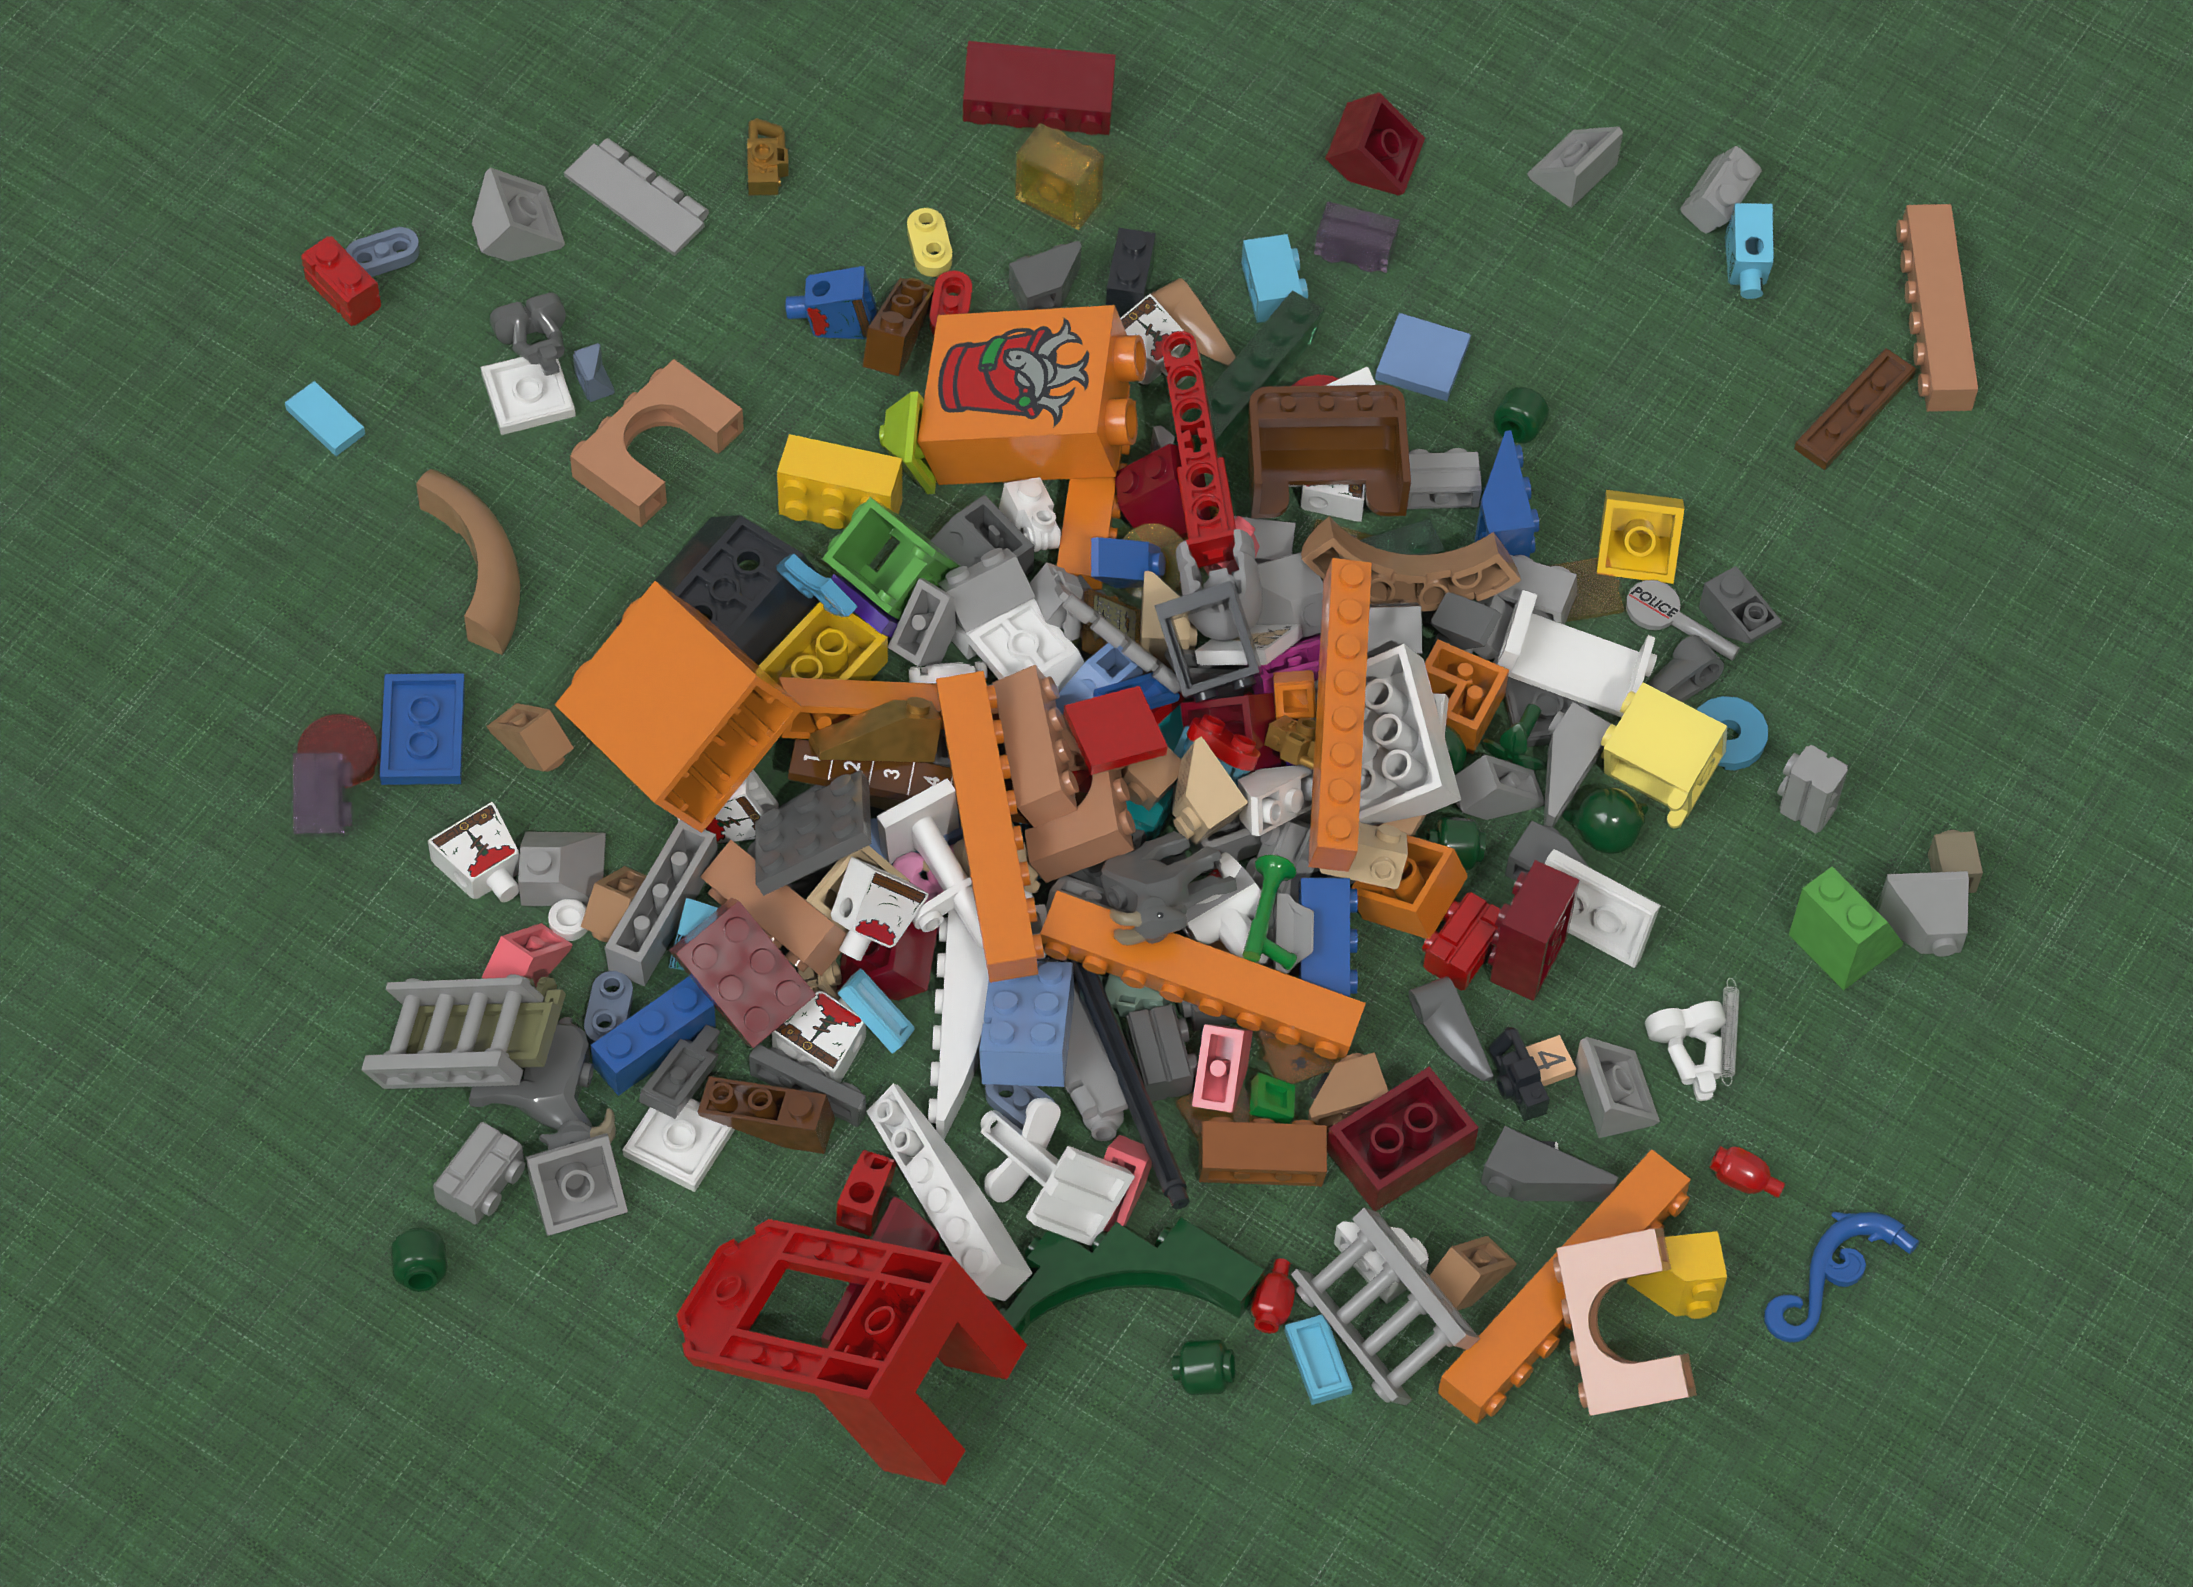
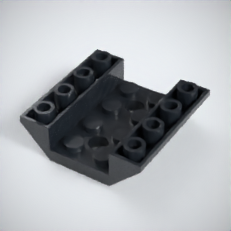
M742 515L711 517L654 580L701 613L709 615L712 618L711 622L758 666L820 602L815 596L808 599L776 570V566L785 557L795 554L808 567L818 573L806 556ZM754 560L759 564L752 571L742 570L738 565L742 561ZM622 617L616 623V627L622 622Z

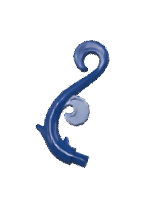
M1833 1212L1831 1216L1838 1222L1833 1224L1822 1235L1814 1249L1810 1262L1808 1318L1798 1326L1788 1324L1783 1317V1313L1792 1307L1801 1309L1803 1301L1795 1295L1777 1296L1768 1303L1764 1312V1323L1768 1331L1775 1338L1784 1342L1805 1340L1812 1334L1820 1318L1825 1278L1836 1286L1848 1287L1856 1284L1863 1277L1866 1263L1863 1255L1857 1250L1851 1248L1841 1249L1839 1257L1843 1260V1264H1836L1832 1260L1833 1253L1842 1242L1858 1235H1870L1868 1238L1870 1242L1882 1239L1889 1245L1895 1243L1908 1254H1911L1920 1241L1904 1230V1224L1888 1215L1876 1212H1860L1857 1214Z

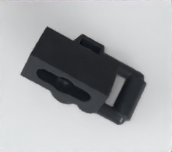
M1507 1027L1490 1044L1489 1051L1500 1073L1496 1077L1500 1095L1504 1100L1509 1098L1514 1100L1525 1122L1547 1114L1550 1099L1541 1082L1540 1070L1533 1056L1530 1057L1518 1030ZM1514 1045L1516 1051L1504 1055Z

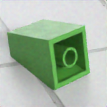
M1830 867L1802 888L1789 936L1843 991L1902 947V940L1890 924L1833 867Z

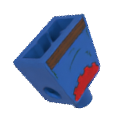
M861 266L809 275L806 278L804 296L786 297L787 318H808L813 335L819 338L867 339L868 327L877 314V306L865 267Z

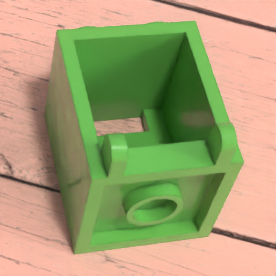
M871 497L866 503L856 508L852 515V521L842 534L832 539L827 549L828 552L822 558L879 607L898 620L901 619L919 578H924L940 588L938 583L944 581L950 571L961 567L960 564L900 515ZM893 535L900 541V544L879 571L876 572L869 565Z

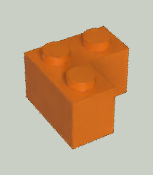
M1437 639L1425 661L1433 694H1446L1449 698L1446 724L1450 725L1460 735L1465 744L1466 752L1474 754L1505 696L1509 669Z

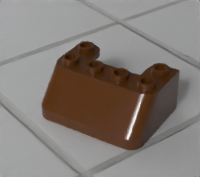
M1390 385L1268 386L1254 391L1249 402L1248 432L1251 518H1276L1284 514L1289 506V485L1365 484L1366 502L1369 509L1380 516H1406L1411 487V473L1403 394L1397 388Z

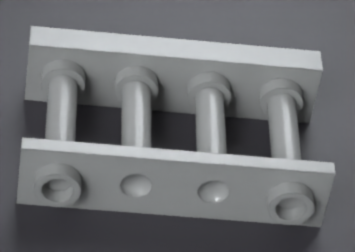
M512 974L506 978L422 981L410 978L405 982L387 983L385 990L402 1004L389 1051L384 1052V1055H366L361 1069L383 1089L509 1086L520 1084L523 1070L509 1058L507 1049L520 1004L537 1003L544 1000V996L531 985L527 978ZM503 1004L491 1048L486 1049L485 1052H473L486 1005ZM453 1005H469L457 1048L452 1050L451 1053H439ZM419 1006H435L423 1050L418 1051L417 1054H405Z
M1363 1208L1352 1218L1360 1228V1231L1357 1233L1358 1238L1316 1277L1312 1273L1296 1269L1291 1275L1299 1284L1296 1288L1299 1296L1310 1307L1316 1306L1375 1380L1371 1384L1375 1392L1387 1403L1391 1401L1407 1405L1412 1399L1401 1385L1446 1345L1448 1347L1454 1345L1468 1350L1480 1338L1379 1212ZM1369 1250L1372 1252L1377 1250L1386 1261L1382 1264L1384 1269L1345 1305L1339 1308L1325 1290ZM1402 1281L1411 1292L1408 1295L1409 1301L1370 1337L1364 1340L1351 1321L1394 1282L1400 1283ZM1420 1313L1423 1315L1428 1313L1437 1324L1433 1328L1435 1333L1390 1372L1376 1353Z

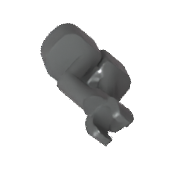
M546 293L529 298L526 301V307H523L521 302H515L498 307L490 314V324L500 342L513 344L512 350L533 365L540 364L545 376L560 372L556 359L563 356L565 348L563 334L559 329L565 322L566 313L557 294ZM538 332L545 334L548 340L530 345L527 343L526 336L527 334Z

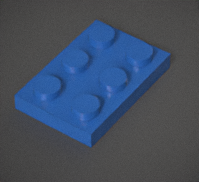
M464 673L385 674L380 763L381 785L461 784L465 702Z

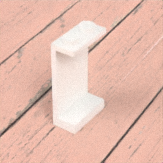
M1522 590L1512 611L1496 664L1509 669L1508 677L1622 718L1623 713L1620 712L1625 698L1630 691L1636 693L1644 677H1650L1657 659V655L1651 653L1655 637L1648 635L1640 651H1635L1533 614L1537 595Z

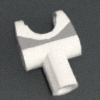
M1223 852L1221 854L1222 858L1215 861V864L1223 878L1231 876L1236 879L1237 890L1227 894L1213 895L1189 908L1186 913L1188 925L1182 930L1189 939L1208 946L1221 939L1231 954L1243 958L1242 955L1251 920L1254 919L1261 890L1249 873L1230 854ZM1262 954L1260 960L1255 963L1263 965L1269 957Z

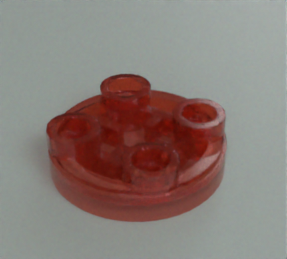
M332 714L311 723L302 733L297 748L299 763L303 773L313 782L314 787L321 791L344 789L370 780L375 774V766L379 756L377 738L371 727L363 720L347 714Z

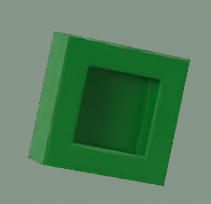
M1258 1073L1251 1080L1250 1114L1260 1118L1271 1119L1278 1124H1289L1294 1119L1295 1085Z

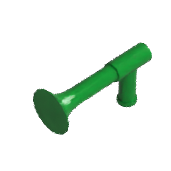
M1273 854L1263 855L1255 861L1257 871L1263 876V887L1242 956L1246 960L1258 962L1261 955L1264 954L1282 965L1285 970H1289L1295 964L1297 955L1288 952L1266 938L1279 886L1283 881L1293 879L1297 869L1291 861L1282 856Z

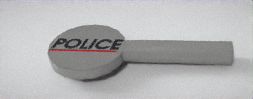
M1646 580L1637 583L1630 589L1626 599V611L1630 619L1638 626L1648 630H1661L1672 625L1689 636H1700L1711 649L1732 661L1737 656L1740 647L1679 612L1680 599L1676 591L1668 584L1658 580Z

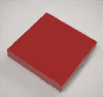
M1140 686L1064 705V716L1091 775L1167 755L1168 746Z

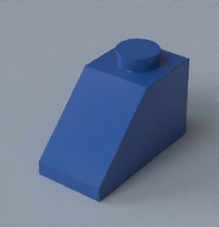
M1100 537L1091 538V577L1114 588L1143 587L1145 571L1155 573L1160 579L1165 574V556L1161 552L1160 547L1150 542Z

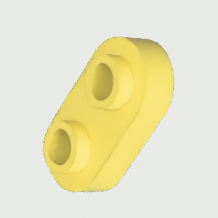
M931 208L915 210L907 220V235L915 266L925 276L939 277L942 273L949 271L952 266V249L944 218L938 211ZM938 252V254H935V255H932V254H929V253Z

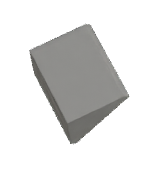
M1620 126L1572 130L1527 175L1530 180L1572 208L1617 165L1623 132Z
M1589 1037L1582 1039L1575 1062L1576 1074L1598 1138L1642 1129L1659 1123L1660 1120L1636 1052Z
M607 1133L526 1157L530 1185L547 1236L628 1212Z

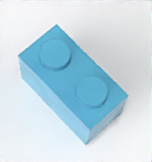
M1288 235L1243 240L1241 263L1256 322L1301 317L1302 302L1308 300V290L1305 279H1299L1297 271L1300 270L1299 254L1297 248L1291 249Z

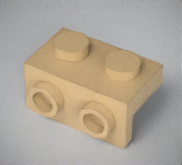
M1359 821L1358 851L1349 872L1320 869V872L1397 889L1408 856L1407 833L1401 832L1398 828L1391 825L1373 826Z

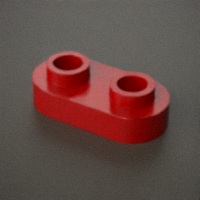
M947 271L936 279L930 311V330L933 335H935L938 315L970 313L972 281L963 272ZM950 293H956V294H958V296L949 295V294H950Z
M1205 714L1202 718H1193L1186 733L1191 741L1194 742L1202 736L1217 758L1241 770H1254L1260 757V752L1255 748L1256 743L1252 739L1244 735L1233 734L1225 729V723L1215 716Z

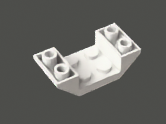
M1034 598L967 633L956 622V631L951 640L968 660L978 654L999 680L1036 665L1045 677L1051 676L1059 692L1084 664L1079 650L1064 636L1062 630L1059 627L1046 623Z

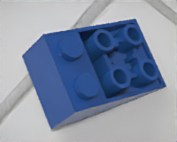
M1510 430L1505 431L1481 499L1474 543L1494 532L1510 555L1530 557V553H1535L1534 532H1539V517L1536 509H1530L1528 500L1531 499V485L1529 478L1523 477L1521 472L1523 467L1522 448L1520 445L1514 444Z

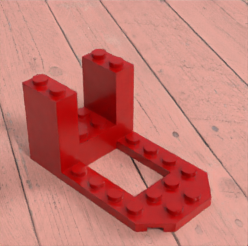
M768 1219L754 1227L756 1234L739 1243L732 1239L719 1246L676 1314L678 1326L683 1331L685 1342L682 1343L684 1356L690 1363L697 1367L813 1393L883 1471L945 1486L966 1450L917 1395L916 1390L936 1357L947 1367L1007 1380L1027 1346L953 1256ZM786 1269L865 1285L828 1348L749 1331Z

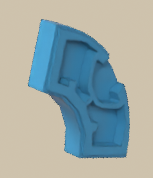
M795 554L785 557L776 566V570L808 599L815 596L824 605L823 607L826 611L840 617H848L858 607L831 578H826L816 573Z

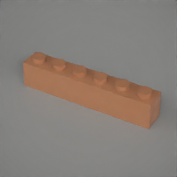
M1951 204L1907 205L1903 220L1897 221L1896 236L1897 241L1903 242L1904 250L1901 252V271L1908 275V281L1905 284L1906 303H1912L1913 310L1909 317V329L1911 334H1916L1917 343L1914 344V363L1921 367V374L1918 377V393L1920 397H1925L1927 411H1972L1978 392V384Z

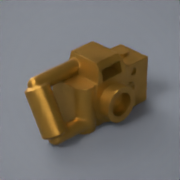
M755 118L749 122V138H747L749 196L778 195V187H781L780 178L789 176L788 149L785 148V131L780 125ZM758 134L768 138H758Z
M1285 715L1269 724L1264 745L1280 752L1281 759L1295 766L1303 765L1313 770L1316 721L1310 718H1300L1297 721Z

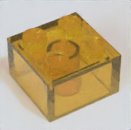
M1039 123L1016 153L1015 199L1080 230L1102 201L1104 155L1092 146L1083 145L1067 137L1060 130L1051 129Z

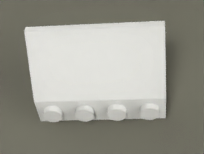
M1405 644L1367 659L1359 821L1368 825H1377L1426 815L1460 801L1459 789L1424 659ZM1318 680L1314 682V685H1315L1316 712H1317Z

